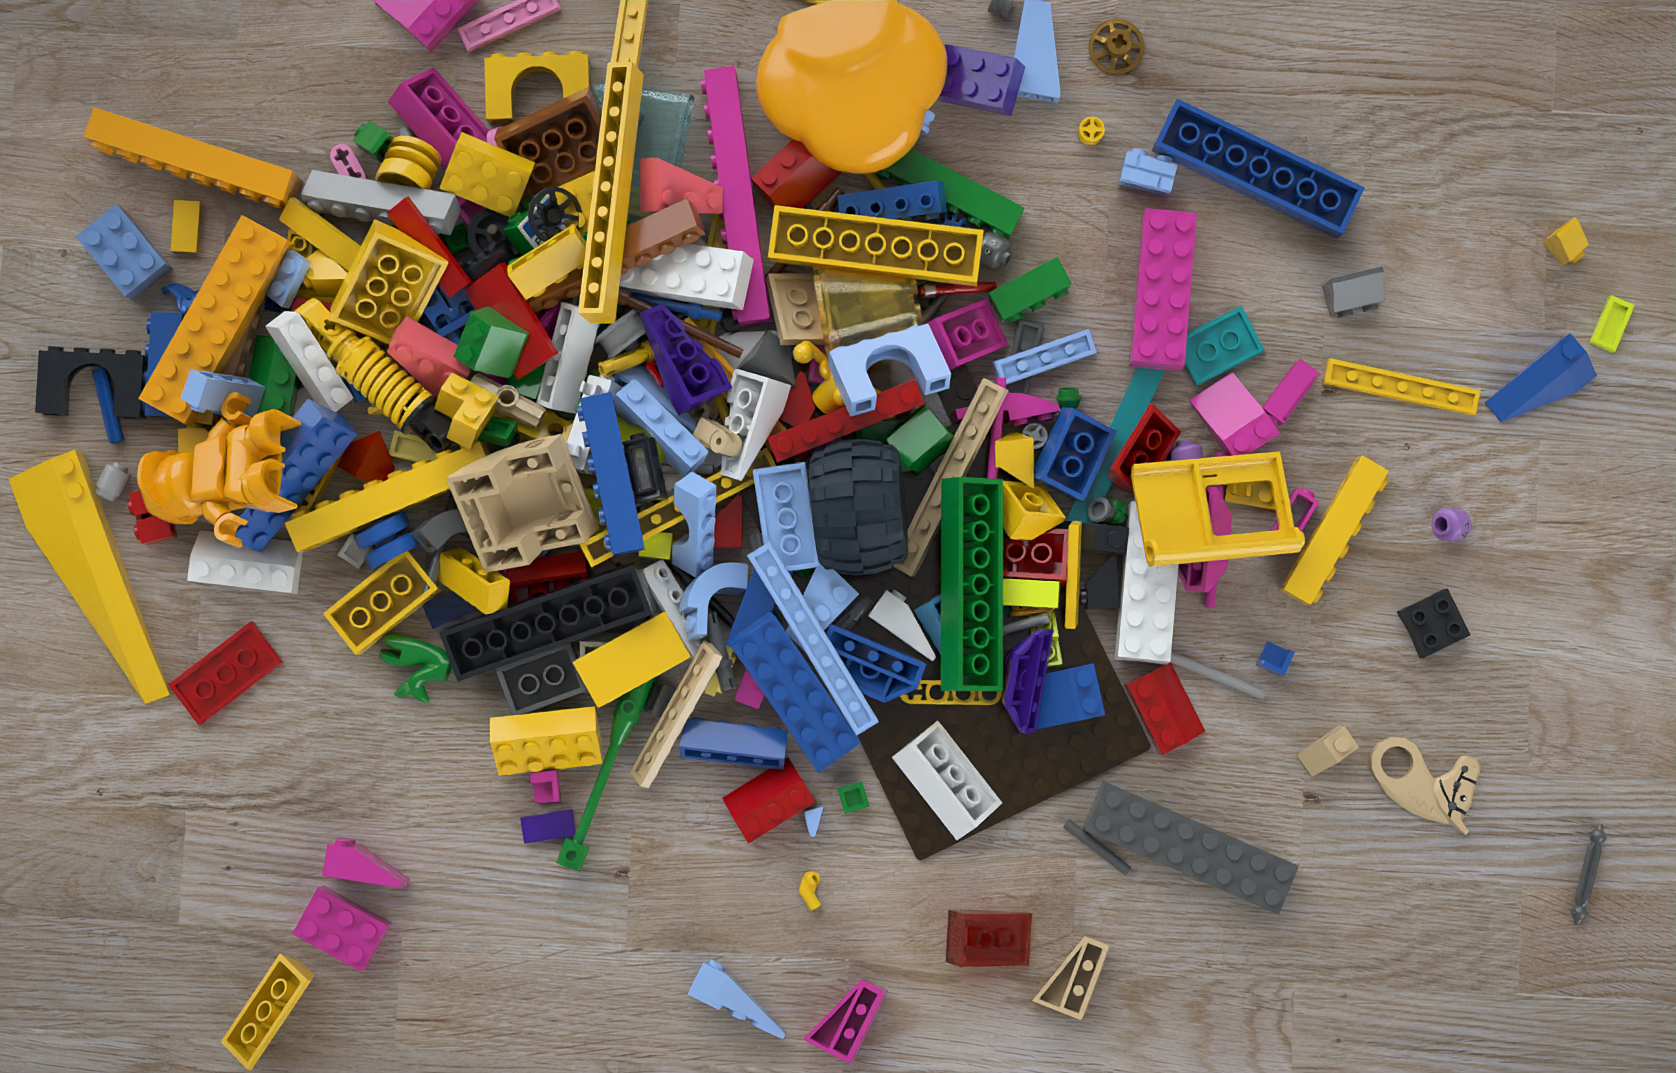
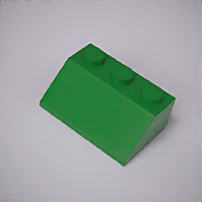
M257 335L248 377L266 387L257 414L275 409L293 417L301 381L272 336Z

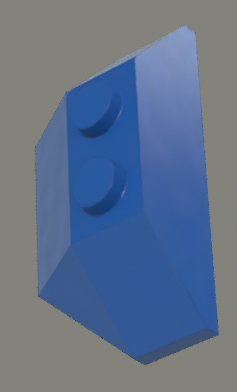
M830 624L826 635L861 693L885 703L918 688L927 666L926 663L869 637Z

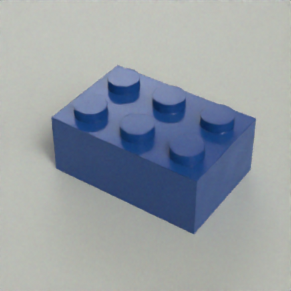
M1062 407L1034 466V480L1072 500L1084 501L1117 431L1074 408Z

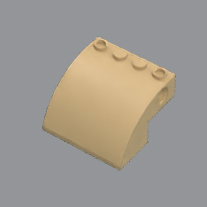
M562 434L535 439L502 449L468 464L446 478L485 573L530 565L543 550L585 543L599 529Z

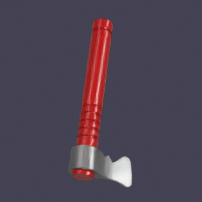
M995 281L978 282L977 286L921 284L918 289L919 300L915 308H927L930 305L928 302L930 298L937 295L991 292L997 289V284Z

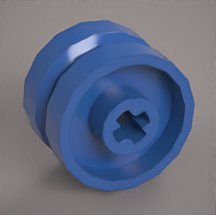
M405 511L390 518L387 516L367 526V530L353 537L359 549H365L373 544L376 545L377 548L368 552L364 557L369 569H373L420 544L411 535L412 531L401 536L397 533L410 524Z

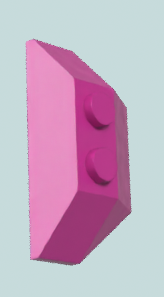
M1206 487L1205 491L1213 533L1216 536L1231 535L1232 515L1217 487ZM1229 559L1178 564V575L1184 583L1185 591L1209 592L1228 569Z

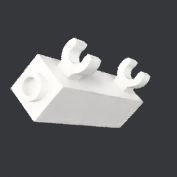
M601 374L599 377L589 375L587 382L582 381L579 392L583 393L582 398L611 392L614 400L616 393L623 387L615 383V378L612 376L604 379ZM577 413L568 441L565 443L576 471L594 476L595 473L590 474L587 458L592 457L590 447L585 448L582 432L587 431L585 421L579 422Z

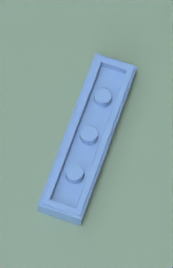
M1087 329L994 361L992 364L997 377L1007 378V385L1097 354L1090 331Z

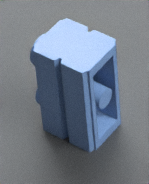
M1133 149L1132 152L1127 151L1118 185L1168 197L1172 189L1178 164L1172 162L1173 159L1168 156L1158 155L1157 158L1147 156L1148 152L1141 149Z

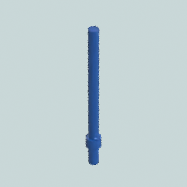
M637 293L631 294V296L654 307L664 304L669 311L687 314L689 318L700 320L702 317L720 321L722 318V311L705 308L703 304L693 302L685 304Z

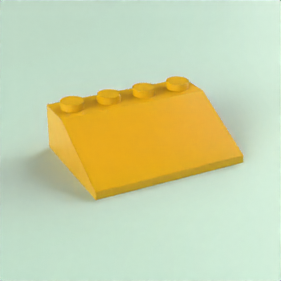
M374 219L331 305V320L390 345L395 329L406 316L416 322L419 321L448 265V261L402 231Z

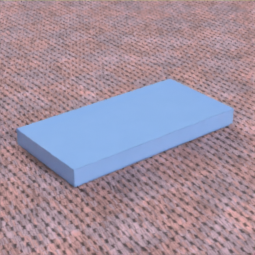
M800 462L753 469L763 543L766 544L770 541L787 571L820 567L813 532L806 463Z

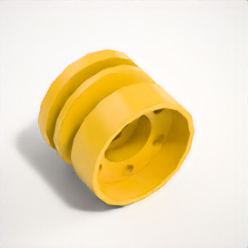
M411 136L394 137L385 153V160L377 171L375 181L430 190L432 180L436 177L437 171L441 166L442 158L436 149L420 139Z

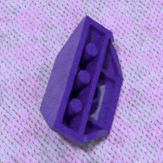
M1052 629L1036 630L1013 647L1005 661V668L1007 670L1005 680L1003 681L1001 702L1020 733H1036L1054 631Z

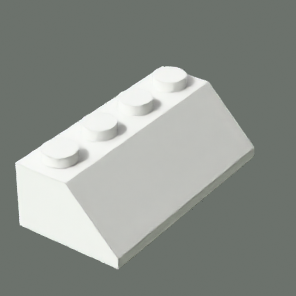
M200 530L190 555L187 581L297 594L303 552H296L292 541L271 539L261 552L244 545L237 548L218 540L214 532Z
M936 721L892 757L956 840L976 828L1002 804L1001 800L939 721Z

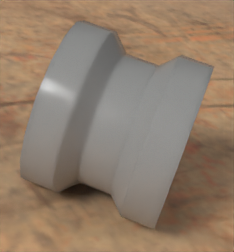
M1037 423L1029 424L1021 433L1034 439V451L1042 448L1048 438L1046 429Z

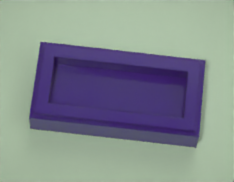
M573 809L520 818L524 844L575 836L576 834Z

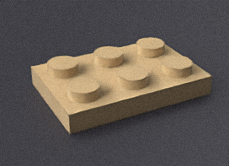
M768 274L766 284L780 345H798L803 341H810L814 345H829L832 341V335L816 274Z

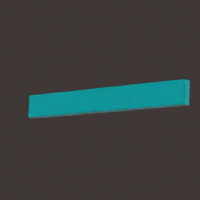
M1137 367L1109 426L1117 432L1084 501L1074 500L1065 521L1094 522L1088 516V506L1095 498L1106 497L1112 481L1107 478V474L1147 410L1165 370Z

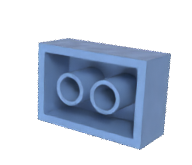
M115 204L76 236L122 294L132 301L173 269L125 209L118 204Z

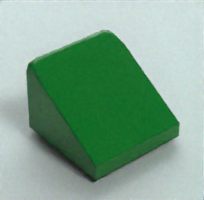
M463 223L454 226L451 235L437 234L453 257L471 249L468 242V233Z

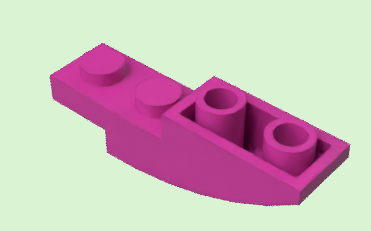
M1008 392L1005 397L1007 399V407L1003 411V418L1005 424L1013 423V427L1029 424L1028 420L1037 418L1038 422L1052 420L1053 415L1058 413L1060 408L1059 405L1036 396ZM969 407L956 409L951 413L953 424L962 422Z

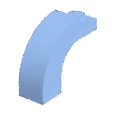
M729 562L715 565L696 577L687 586L681 597L678 613L688 614L685 620L688 640L698 641L707 635L708 603L712 595L727 594L738 596L747 589L748 564Z

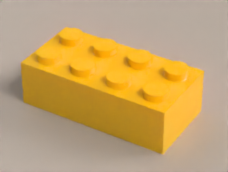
M408 550L389 560L325 611L323 615L354 654L361 655L442 589L437 583H433L427 575L428 571L412 551ZM426 582L429 585L430 589H428L425 593H422L424 584Z
M595 706L490 718V744L498 776L603 764L602 738Z

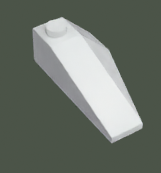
M735 369L731 380L732 388L727 393V403H730V415L725 418V426L729 427V430L741 438L742 446L740 452L735 457L722 455L721 474L742 481L784 411L791 385Z

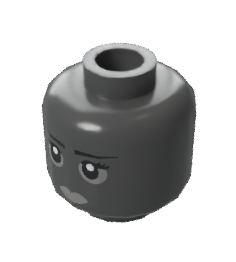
M992 231L983 235L980 263L993 270L1001 265L1006 266L1012 256L1010 242Z

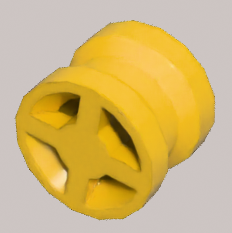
M1097 117L1085 118L1080 123L1077 132L1080 142L1088 146L1099 143L1104 135V124Z

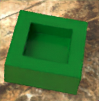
M862 781L837 788L845 814L870 807Z

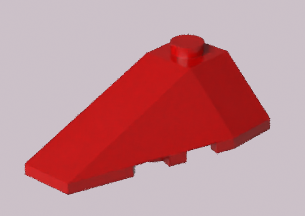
M1052 528L1032 540H1014L1011 538L1003 540V579L1060 582V588H1066L1069 529Z

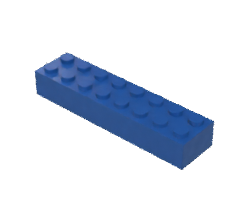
M1176 99L1151 150L1159 155L1171 157L1172 161L1336 239L1343 235L1365 187L1180 99Z

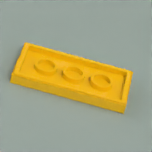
M664 611L573 661V664L595 704L600 708L689 659L691 656L667 612Z

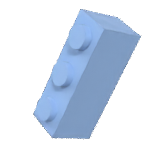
M190 369L181 399L189 403V408L194 411L205 413L206 410H209L212 413L222 415L221 408L224 399L232 392H236L251 399L250 405L244 409L243 413L254 416L257 414L266 387L250 378Z

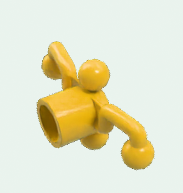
M803 341L796 345L793 350L794 359L799 363H808L813 358L819 363V373L825 379L812 394V399L816 406L825 414L846 407L828 367V358L810 341ZM874 388L876 394L882 392V391H880V390ZM895 416L890 417V418L885 419V420H891V419L895 418Z

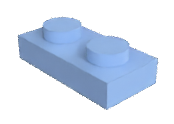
M288 249L267 296L281 307L290 308L311 262L298 252Z

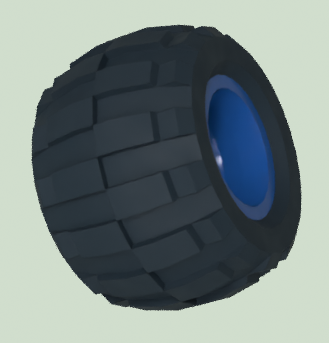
M868 439L840 441L826 446L824 451H815L810 459L809 482L813 532L819 563L826 570L835 569L836 573L848 575L876 574L892 569L894 564L903 563L908 556V531L899 451L892 444L883 445L881 441Z

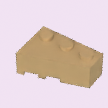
M1084 936L1032 1001L1083 1020L1111 945L1090 936Z

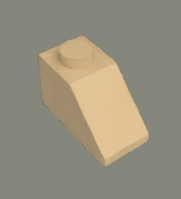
M1338 725L1296 756L1310 776L1313 777L1340 762L1358 749L1359 746L1345 726Z

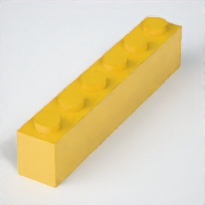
M1363 455L1356 458L1282 584L1280 591L1305 606L1311 605L1312 602L1315 604L1318 602L1324 591L1320 589L1324 581H1330L1337 569L1334 567V564L1338 557L1342 559L1350 547L1347 545L1351 535L1355 537L1361 529L1363 523L1359 521L1364 513L1369 514L1376 502L1373 500V497L1377 491L1381 492L1389 480L1386 478L1389 470Z

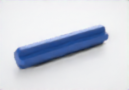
M105 368L95 369L92 374L108 441L111 444H117L124 441L119 418L113 416L114 395L109 374Z

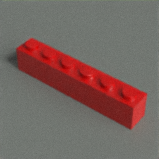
M913 379L876 394L875 410L850 417L847 408L843 407L768 437L767 440L776 462L778 463L925 404L916 380Z

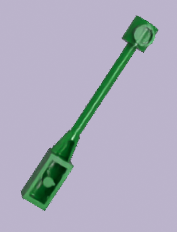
M656 677L619 697L613 713L610 745L574 839L565 838L556 861L557 864L581 872L590 846L583 842L620 746L623 745L635 724L639 723Z

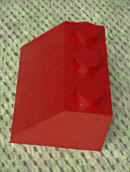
M792 139L751 177L753 188L773 208L776 205L804 209L843 172L820 163L802 142Z
M1150 404L1111 466L1107 478L1120 490L1134 494L1131 478L1132 466L1141 463L1163 462L1181 434V431L1155 405Z
M582 551L535 558L530 565L508 568L509 589L513 604L590 577L588 562Z
M1171 662L1124 684L1159 755H1164L1205 732Z
M789 757L785 758L784 770L769 768L722 798L748 844L816 802Z

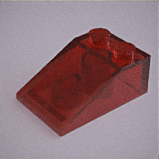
M972 909L948 910L945 962L959 967L1029 966L1032 913Z

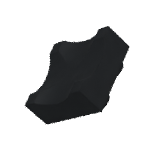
M1448 588L1442 589L1397 611L1412 639L1419 658H1425L1471 635Z

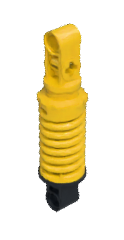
M315 298L309 299L293 311L301 315L321 348L326 352V356L338 363L335 369L336 374L344 377L349 384H353L354 388L357 391H361V394L367 397L371 404H375L376 408L383 411L386 417H390L392 423L397 424L404 435L413 431L436 453L445 451L454 443V441L446 438L452 421L434 409L438 398L422 387L420 383H415V379L412 376L408 377L407 371L400 370L401 368L398 363L393 364V359L389 356L386 357V353L380 350L370 336L359 339L356 336V332L332 321L331 313Z

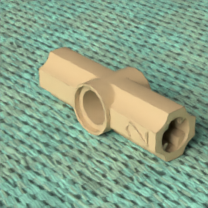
M480 373L474 375L470 381L499 396L495 411L500 416L512 417L534 430L542 423L547 409L521 396L513 386H502ZM510 399L512 403L504 404L501 400Z

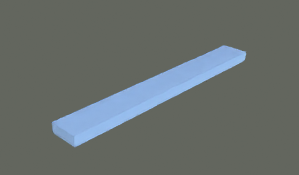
M770 541L748 554L749 560L856 736L878 723V719Z

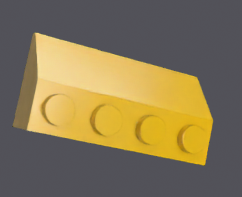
M279 954L221 1041L239 1062L250 1071L315 976L302 962L283 954Z

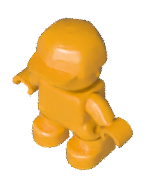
M232 392L222 403L221 412L224 418H221L209 431L206 441L198 443L194 447V452H177L175 450H168L166 452L152 451L144 454L138 465L137 480L148 512L166 522L182 525L192 524L200 515H204V518L215 526L214 535L218 540L237 548L242 547V540L235 537L238 526H245L248 521L232 514V510L250 508L280 513L297 508L296 503L278 496L281 486L282 468L285 466L282 463V452H285V447L281 446L280 432L301 426V421L275 409L258 413L252 418L243 413L244 409L250 405L251 399L240 393Z

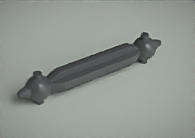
M1600 823L1596 829L1589 833L1592 842L1587 847L1575 897L1576 906L1570 910L1574 918V925L1577 926L1588 916L1585 907L1590 902L1602 853L1601 844L1607 840L1606 834L1603 831V824Z

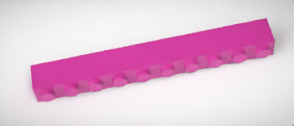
M735 66L704 70L705 79H700L702 94H707L708 104H704L706 120H711L712 127L707 129L709 144H714L715 153L711 154L712 168L718 171V179H714V184L723 187V212L719 214L720 220L724 219L725 229H721L723 245L728 244L729 250L743 251L754 259L743 310L732 309L733 320H738L740 327L771 323L737 72Z

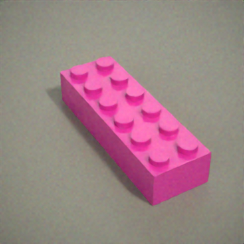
M1145 208L1141 216L1129 367L1179 372L1184 367L1197 213Z

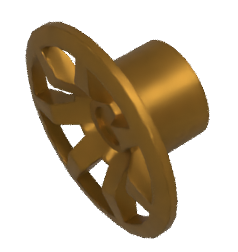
M1110 19L1101 23L1093 31L1089 40V54L1092 61L1100 70L1109 74L1119 75L1130 72L1140 63L1144 54L1145 45L1142 34L1134 24L1123 19ZM1113 24H1121L1128 27V29H1115ZM1109 26L1110 34L1107 38L1097 35L1102 28ZM1131 31L1136 34L1139 44L1132 43ZM1094 40L1105 45V49L1096 55L1093 48ZM1139 49L1138 57L1133 63L1128 52L1129 50ZM1107 55L1111 56L1110 68L1102 65L1098 59ZM1118 58H1122L1129 65L1124 69H1114Z

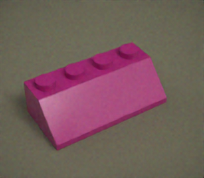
M431 68L401 82L388 100L390 106L418 138L430 144L438 151L442 158L441 164L446 169L462 132L487 142L489 130L435 68Z

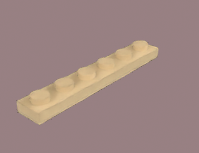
M703 641L630 771L631 775L642 787L649 788L652 781L656 778L661 765L669 755L688 717L694 711L696 703L720 664L723 656L712 643Z

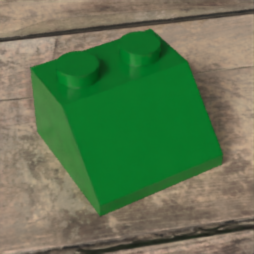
M487 306L470 313L453 357L472 370L511 378L529 333Z

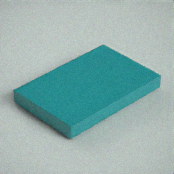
M1242 305L1187 333L1184 366L1195 387L1265 352Z

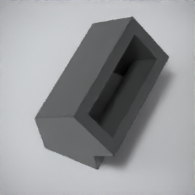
M656 681L644 711L661 718L676 688Z

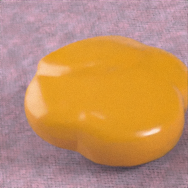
M832 0L781 17L777 28L778 33L764 51L758 65L756 77L758 102L771 124L787 137L802 142L820 163L845 173H875L890 167L904 157L918 140L923 127L925 113L940 96L946 80V48L934 26L924 16L898 3L897 0Z

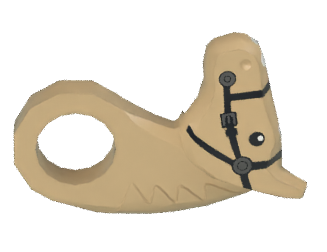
M1387 737L1376 743L1370 753L1369 768L1383 792L1391 800L1419 817L1450 824L1464 835L1469 832L1463 819L1472 803L1481 766L1476 758L1467 755L1461 756L1448 773L1434 779L1427 769L1419 749L1408 739ZM1394 746L1403 748L1410 757L1411 765L1409 771L1400 778L1387 776L1381 767L1383 753Z

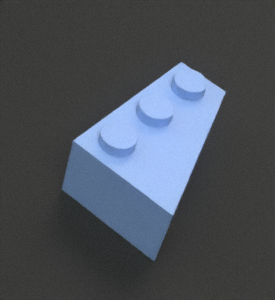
M821 565L816 567L803 597L825 631L854 601L859 593L836 573L834 569L826 570ZM789 625L786 633L804 650Z

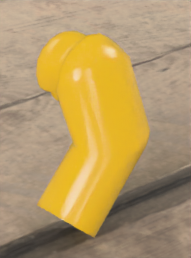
M808 871L802 876L798 889L799 894L810 911L821 905L815 895L817 884L820 881V876L815 871Z

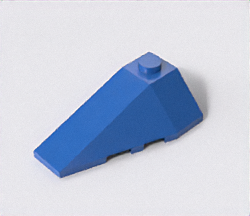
M1569 333L1557 340L1490 397L1485 404L1499 421L1503 422L1578 392L1597 374L1586 350Z

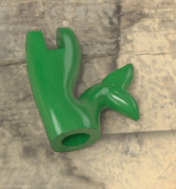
M386 633L383 642L391 647L402 650V652L381 649L379 658L382 661L399 667L424 664V667L415 671L409 679L404 681L394 695L398 697L412 695L418 701L428 703L429 697L424 684L428 681L446 682L453 670L446 650L418 639Z

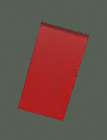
M505 262L497 265L464 289L476 310L489 306L529 333L513 372L518 380L558 354L557 349L529 302L523 297L508 276V268Z
M250 621L170 682L168 686L196 723L201 726L283 664L284 661L256 624Z

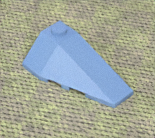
M713 959L710 962L704 960L688 995L718 1010L724 1006L732 1016L740 1020L748 1018L751 1020L750 1023L781 1039L784 1038L786 1031L727 971L723 970L725 967L723 964Z

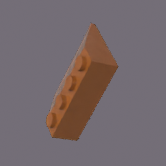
M590 87L584 88L496 131L494 140L499 148L535 162L523 192L526 199L536 195L545 188L559 187L595 171L602 110Z

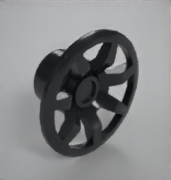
M549 187L539 191L531 200L528 220L534 234L540 240L546 242L553 237L555 229L563 231L567 228L564 225L565 221L578 220L576 228L579 231V212L582 213L578 200L572 193L564 188ZM555 192L562 193L568 198L558 205ZM549 193V204H543L538 200L544 194ZM571 202H573L578 216L565 214L564 210L568 208ZM537 226L541 230L547 231V237L538 230Z

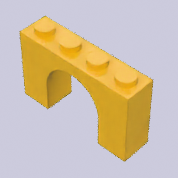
M570 51L568 55H558L557 52H543L542 56H532V53L522 52L517 53V57H506V54L495 53L491 54L489 58H484L486 120L489 124H510L515 122V89L518 83L531 73L545 72L556 77L562 84L563 98L587 87L591 89L590 59L588 54H584L583 51Z

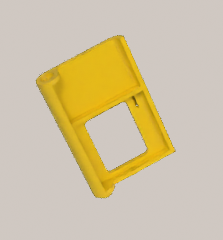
M1280 452L1141 463L1132 466L1131 478L1146 562L1150 567L1298 553L1305 544L1303 532L1298 527H1294ZM1263 481L1271 484L1279 525L1278 530L1216 536L1213 533L1205 491L1207 486Z

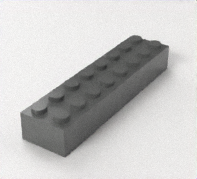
M1104 781L1101 783L1082 828L1085 831L1278 915L1299 868L1296 864Z

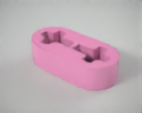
M339 144L332 148L330 158L339 175L352 177L349 171L353 169L356 175H362L360 178L368 179L358 158L349 146ZM340 151L344 153L349 152L346 156L349 165L345 166L341 160H336L340 157L338 154Z

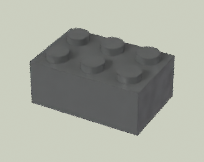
M573 642L496 668L512 716L528 714L588 692L573 664V661L578 659Z

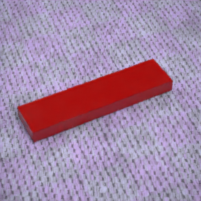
M409 196L405 197L387 212L400 231L448 261V265L438 283L449 298L455 296L472 282Z

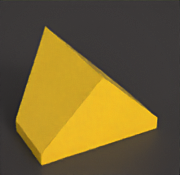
M1011 432L995 441L996 467L1002 468L1034 489V439L1018 432Z

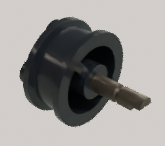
M489 208L481 210L473 217L468 227L467 236L469 245L476 256L484 252V249L493 242L500 243L506 240L516 257H521L520 253L502 232L509 224L508 219L510 217Z

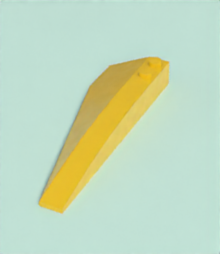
M72 450L10 478L9 482L27 530L145 704L171 695L100 497L95 493L96 486L84 453Z

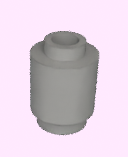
M115 461L113 465L107 463L96 483L95 493L114 502L116 497H120L131 476L127 473L129 468Z

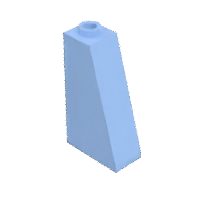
M1024 0L1014 58H1017L1026 67L1017 96L1058 103L1060 84L1051 3L1045 2V0Z

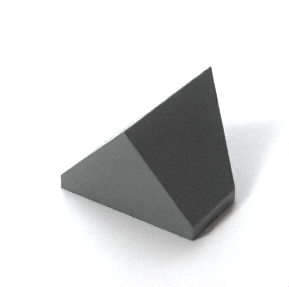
M768 329L736 369L796 387L789 345H780L779 337Z

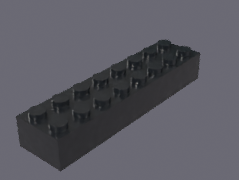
M637 560L508 605L506 609L496 611L493 614H482L446 627L439 634L456 679L461 681L652 615L657 610V606L641 563Z

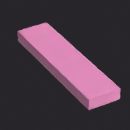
M516 0L458 27L457 30L468 53L561 11V7L557 0Z

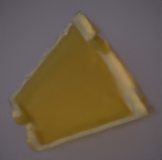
M813 267L827 361L829 360V351L837 347H846L857 344L865 339L871 340L882 337L890 332L896 333L907 330L912 326L918 325L917 320L922 319L920 303L914 304L913 295L918 294L916 279L827 267Z

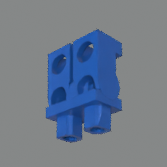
M437 285L424 312L439 335L458 345L462 336L459 328L466 325L470 313L476 311L464 291L465 288L449 298L442 287ZM441 290H442V292L444 293V295H445V297L447 298V300H448L449 303H447V301L445 300L444 296H443L442 293H441Z

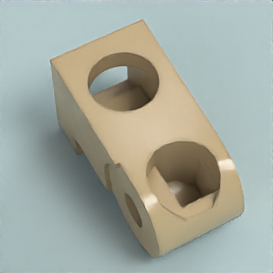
M701 417L693 433V436L704 447L712 449L715 453L735 457L741 450V438L716 421Z

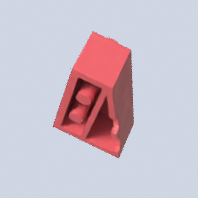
M659 158L640 159V212H658L688 198L696 206L698 214H722L723 187Z
M407 316L395 329L387 353L437 398L440 389L452 372L464 379L468 377L470 372L468 366L453 357L458 346L457 344Z

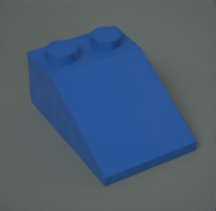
M1094 663L1046 673L1036 729L1105 715Z

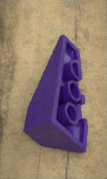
M664 304L640 313L665 391L678 416L701 407L732 388L721 364L715 358L711 359L702 349L703 345L698 340L694 341L685 332V326Z

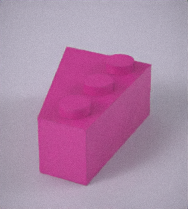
M867 979L860 980L803 1040L849 1064L854 1062L888 990Z

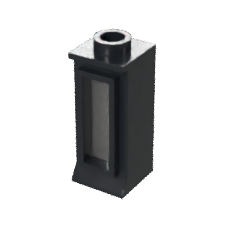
M645 433L631 435L630 440L624 441L622 444L626 453L635 495V504L644 506L648 505V501L667 500L668 497L655 438L646 436Z

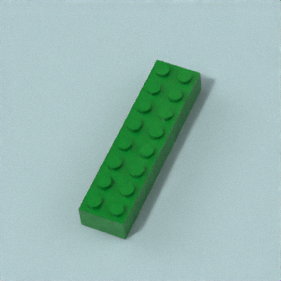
M972 477L941 479V691H1003V479Z

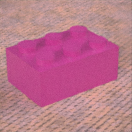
M322 885L315 891L292 934L362 972L367 969L392 922Z

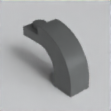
M459 509L434 515L423 521L411 533L428 553L438 550L452 535H461L471 540Z

